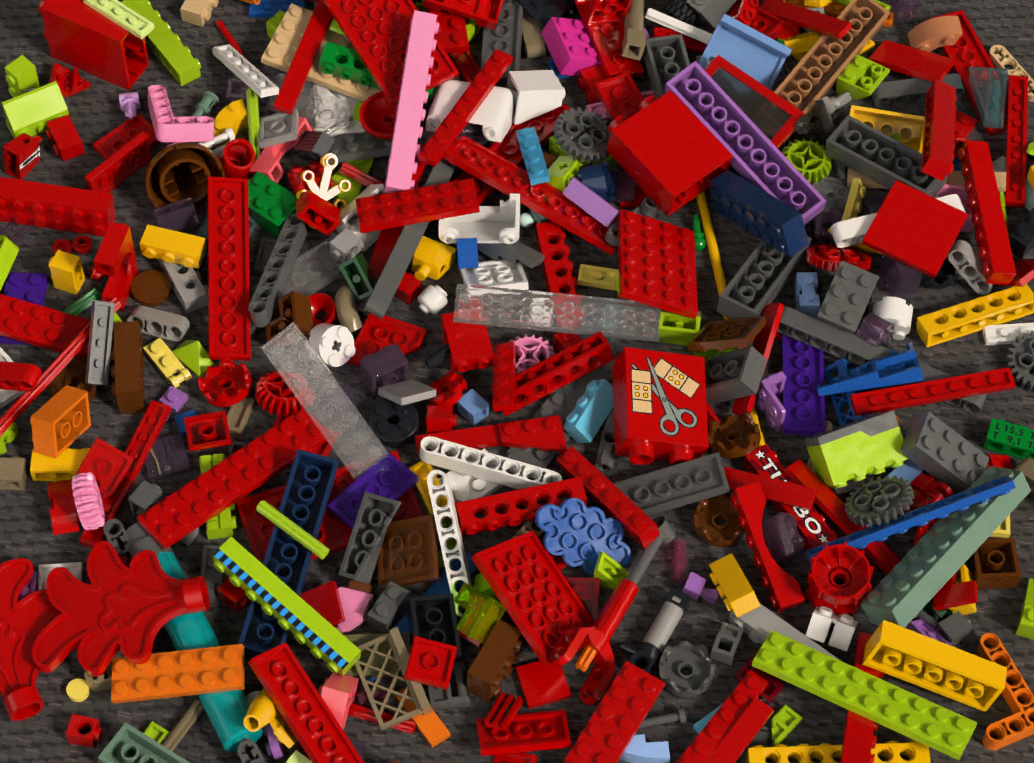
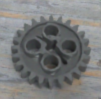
M571 107L569 111L565 110L563 114L560 113L555 121L552 130L555 132L553 138L558 139L556 145H562L560 151H567L566 156L571 154L573 155V160L579 158L580 163L586 160L590 164L593 160L597 164L599 160L603 161L605 157L609 156V153L606 151L611 134L608 131L609 126H606L608 121H602V115L595 116V111L589 113L588 108L582 111L578 107L575 111Z
M1033 330L1029 336L1024 332L1022 337L1017 336L1015 342H1011L1005 359L1006 362H1009L1006 368L1010 367L1012 375H1016L1015 383L1021 381V388L1028 385L1029 391L1034 387V373L1030 374L1034 368Z
M886 475L884 479H881L878 476L875 481L869 479L868 484L862 482L861 488L855 487L856 492L849 493L850 497L846 498L847 503L844 506L851 522L854 521L855 525L861 523L862 527L869 524L871 528L875 523L881 526L882 522L889 524L890 519L897 520V515L903 516V510H909V505L913 504L912 499H914V495L908 480L904 481L903 477L897 479L895 475L890 479Z

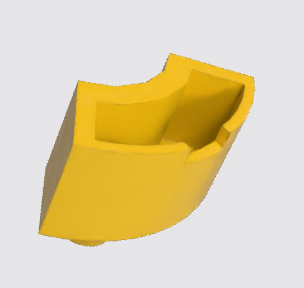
M243 99L231 102L218 113L214 120V137L224 133V130L230 127L236 138L240 131L248 128V116ZM225 140L215 145V149L228 143V141Z

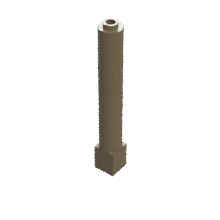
M632 0L625 16L622 56L641 60L646 46L644 0Z

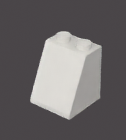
M553 70L509 71L506 88L511 90L514 95L513 122L515 125L561 107L562 100L565 98V88L562 87L559 78L556 77Z

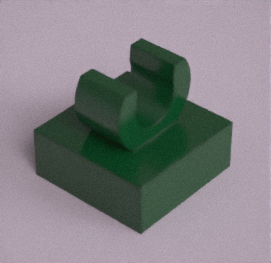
M933 598L927 603L929 607L924 609V612L927 614L934 612V619L937 621L940 620V617L946 619L951 614L948 609L936 611L933 608Z

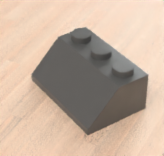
M687 0L685 5L715 29L720 18L729 12L737 0Z

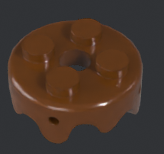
M77 357L75 360H71L47 387L50 396L53 397L64 386L69 385L72 381H77L79 385L75 388L88 391V400L90 402L97 395L100 385L85 384L87 361L82 357Z
M744 412L742 417H735L729 414L721 424L714 419L709 423V447L713 453L719 452L722 458L745 456L756 449L760 443L761 434L759 426L755 424L749 412Z
M721 494L699 502L694 514L693 523L697 535L705 543L716 547H727L738 542L745 533V529H742L739 525V514L737 508H733L731 498ZM717 519H722L725 521L726 524L724 526H718L715 524L714 521Z

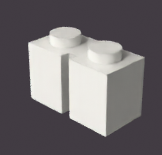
M816 606L805 636L824 643L831 624L835 623L828 645L847 652L858 621H855L853 617L846 614L837 616L828 607L821 606L819 608Z

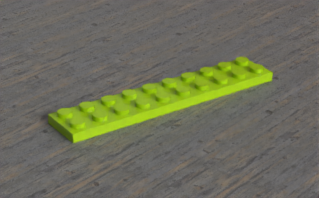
M773 630L770 631L752 662V666L957 760H960L978 723Z

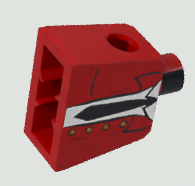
M22 133L4 145L5 173L15 179L22 180L40 161V147L44 144L43 139L38 135L31 137Z

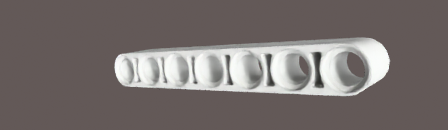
M957 194L936 198L965 212ZM877 213L833 224L830 227V231L836 246L844 248L862 243Z
M432 436L425 437L421 441L419 457L423 462L518 490L562 481L561 475L555 471Z
M433 470L427 476V484L450 592L453 593L456 614L466 618L468 613L463 614L460 606L462 603L468 602L471 609L475 602V597L473 595L450 480L446 473L440 470ZM442 475L443 483L435 486L433 483L434 477ZM441 496H446L448 499L447 505L444 507H439L438 499ZM450 517L452 525L445 529L442 521L444 518ZM455 538L457 545L454 549L449 550L447 548V541ZM459 559L461 561V568L458 571H453L451 564L454 560ZM459 581H464L466 588L463 592L459 593L456 590V584Z

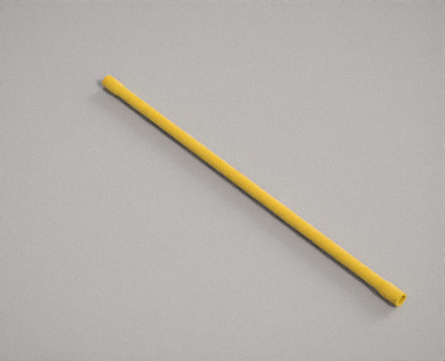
M704 191L696 197L720 297L727 284ZM754 403L752 412L750 414L755 424H758L761 434V440L759 445L756 447L757 449L765 445V440L763 433L761 432L759 419Z

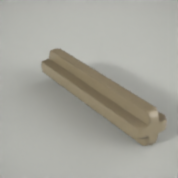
M199 699L193 702L161 745L171 751L175 749L204 711Z

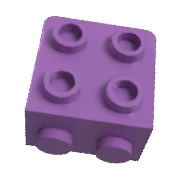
M783 371L769 374L764 380H761L756 399L758 410L765 414L771 428L774 427L777 432L782 430L786 410L779 401L786 381Z

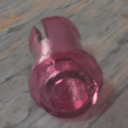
M360 689L356 693L357 702L359 705L368 706L370 701L365 690ZM376 689L373 695L374 700L386 697L385 691Z

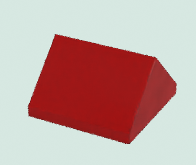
M226 410L184 418L190 451L232 444Z

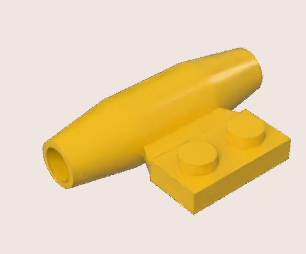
M263 688L250 704L243 724L247 730L256 732L270 723L277 739L290 748L296 743L297 738L265 688Z

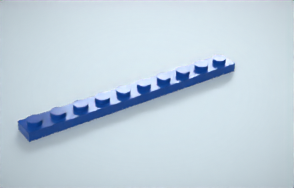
M1005 475L904 513L903 516L899 515L897 520L890 519L889 524L882 522L881 526L875 524L871 528L867 527L825 544L832 546L847 542V545L858 550L863 549L869 543L884 541L892 534H903L909 530L908 528L924 526L930 520L945 518L953 511H964L970 507L969 505L977 502L985 503L996 495H1006L1016 487L1013 479L1009 475ZM825 544L805 551L809 562H811L812 556L816 557L824 549Z

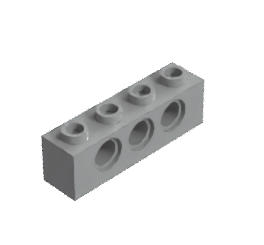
M158 259L164 273L169 277L172 288L186 314L208 305V288L206 285H202V278L198 270L195 271L193 267L188 268L181 264L167 263L164 260Z

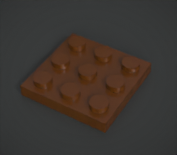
M757 316L708 321L687 343L688 349L698 353H703L710 349L723 351L732 347L744 349L767 324L766 317Z
M433 514L391 522L389 524L377 559L379 589L385 590L390 581L402 587L439 579L437 531Z

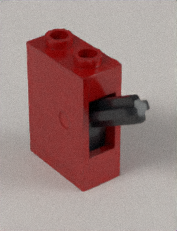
M482 308L441 314V330L445 346L425 359L424 362L427 368L433 369L447 358H449L451 369L455 372L493 367L494 353Z

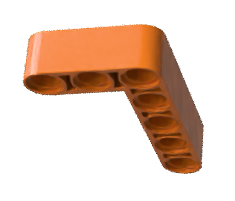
M985 633L982 635L977 646L978 656L1007 667L1006 681L1014 683V685H1009L1005 681V689L1001 692L1013 715L990 724L982 739L983 745L987 749L998 750L1034 734V723L1029 720V718L1034 719V695L997 635ZM985 644L990 645L992 648L985 647ZM1018 699L1023 700L1026 704L1019 703ZM1010 726H1013V727H1015L1018 731H1013V730H1011L1009 727H1010ZM990 735H995L998 739H993Z

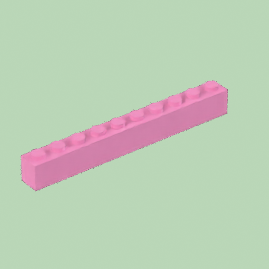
M414 10L411 18L383 194L414 189L415 180L411 179L412 174H416L417 162H414L420 151V145L417 144L418 138L421 139L423 127H420V121H424L426 109H423V103H427L429 93L425 89L426 86L430 85L431 74H428L429 68L432 69L434 57H431V51H435L437 42L433 38L439 29V23L436 22V14Z

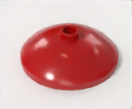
M382 91L371 95L364 101L359 111L361 126L368 134L382 139L392 138L397 105L391 107Z

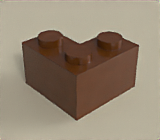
M291 291L278 299L280 317L266 325L267 343L283 350L309 337L310 331L314 328L310 298L295 291Z

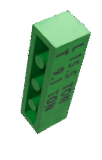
M992 418L983 449L1022 460L1026 457L1034 460V430L1023 425H1015L1002 419Z

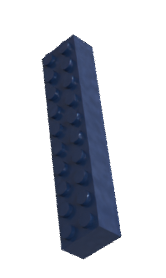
M297 449L279 512L315 539H318L338 471L339 460ZM274 525L263 565L300 597L313 553L278 526ZM251 601L238 643L244 646V657L251 659L285 642L287 643L290 630H284L273 615L269 616L262 610V605L257 601Z

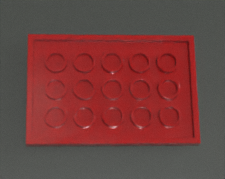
M621 209L618 215L619 297L695 319L698 315L694 231Z
M533 530L480 551L472 557V560L544 667L554 664L550 660V654L566 628L593 626L594 619Z

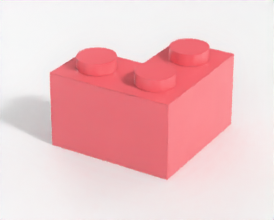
M332 673L329 678L325 679L324 684L320 685L318 692L341 728L344 729L349 707L356 696L359 678L345 674L342 677L338 673Z

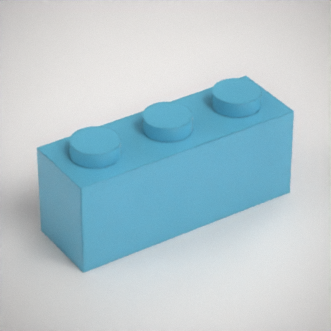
M606 379L592 380L587 385V390L583 396L577 400L574 410L566 418L563 429L578 444L591 443L613 408V386Z

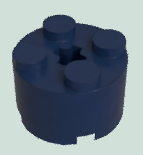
M603 162L582 167V170L578 171L579 181L607 202L614 201L616 197H612V193H616V185L613 172L607 169V166H610L609 163Z

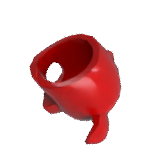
M246 139L231 140L218 156L224 169L225 177L249 180L251 178L247 174L254 163V149Z

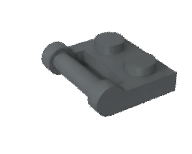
M454 662L452 672L455 673L458 697H452L450 682L447 690L427 685L430 706L433 710L470 706V697L467 696L464 678V662Z

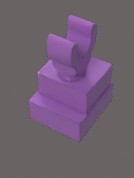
M693 572L688 576L682 589V593L690 596L695 601H697L699 596H702L707 602L715 604L719 596L717 590L704 588L707 579Z

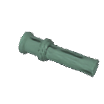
M205 91L203 99L195 105V111L192 116H209L213 106L219 103V98L214 93Z

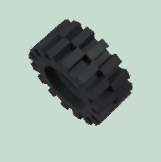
M668 0L662 8L671 17L690 25L698 17L692 9L679 0Z

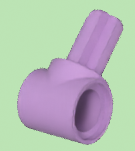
M138 92L119 94L121 111L125 112V117L133 119V116H136V111L140 109Z

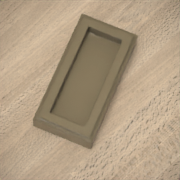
M246 397L241 402L230 406L226 416L231 434L242 436L256 403L255 399Z

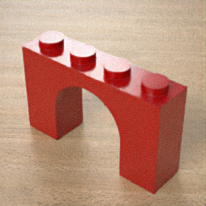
M110 222L94 259L96 273L109 276L101 295L102 301L109 302L111 298L115 297L122 304L118 310L123 311L131 293V284L139 271L130 226L123 223Z

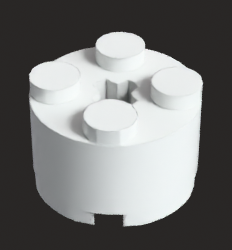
M887 296L878 302V299L874 300L869 324L872 332L879 335H891L896 340H903L905 335L910 332L913 306L911 304L908 306L906 300L898 297Z
M321 323L312 328L309 333L310 338L306 342V350L309 357L319 364L333 367L342 366L355 354L354 339L346 327Z

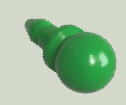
M694 214L692 224L695 251H702L706 247V241L703 238L704 233L701 232L700 219L697 214Z

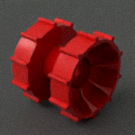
M847 542L832 546L825 544L824 549L816 557H811L810 565L812 568L811 572H808V588L805 591L804 597L809 599L814 610L816 606L819 608L824 606L833 610V613L837 616L846 614L854 617L862 608L860 603L866 598V594L870 593L872 586L870 579L874 570V566H870L868 559L865 557L864 550L859 551L847 545ZM841 580L844 584L838 585L834 581Z

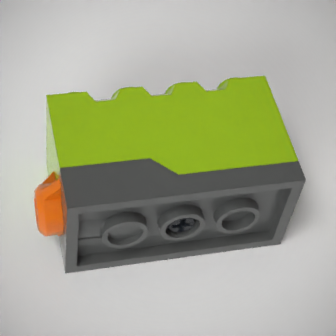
M894 410L879 412L804 439L816 476L829 489L841 488L846 486L847 482H857L865 479L867 475L880 474L885 472L887 468L904 465L903 461L909 459L900 452L904 441L901 433L902 424L899 417L895 415Z

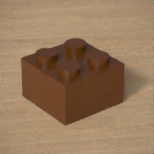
M1014 538L986 539L968 559L970 572L972 573L973 580L977 583V590L1017 587L1021 578Z

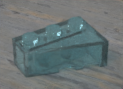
M969 67V84L983 127L1003 128L1008 69Z

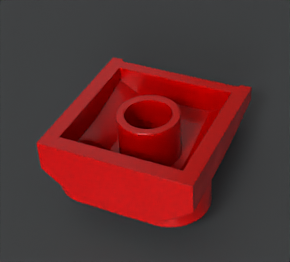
M314 161L309 163V166L291 167V171L287 172L288 185L296 195L301 189H309L306 182L301 179V173L304 170H310L314 173V181L319 188L324 168L320 161ZM306 173L305 179L308 180L310 178V174ZM330 177V181H329V186H328V187L334 186V183H333L331 177Z

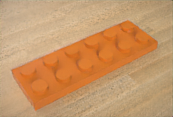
M243 644L151 654L150 659L144 664L130 663L125 657L112 658L111 701L114 704L244 690Z

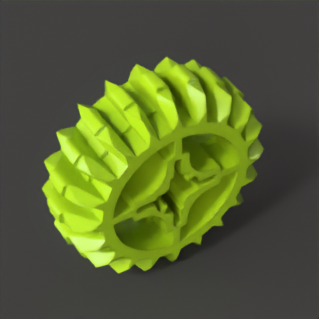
M804 137L801 141L795 139L794 143L789 142L787 146H784L782 154L809 183L812 182L815 186L818 182L822 183L824 178H827L832 167V158L826 155L825 145L819 146V141L814 143L812 138L809 141H805Z

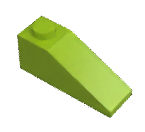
M1029 578L1016 635L1034 640V579Z

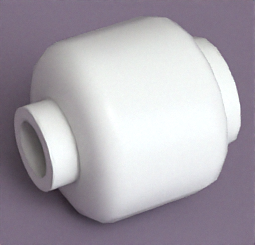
M429 285L418 296L420 303L418 307L426 315L429 312L437 315L448 303L446 298L448 295L440 286Z

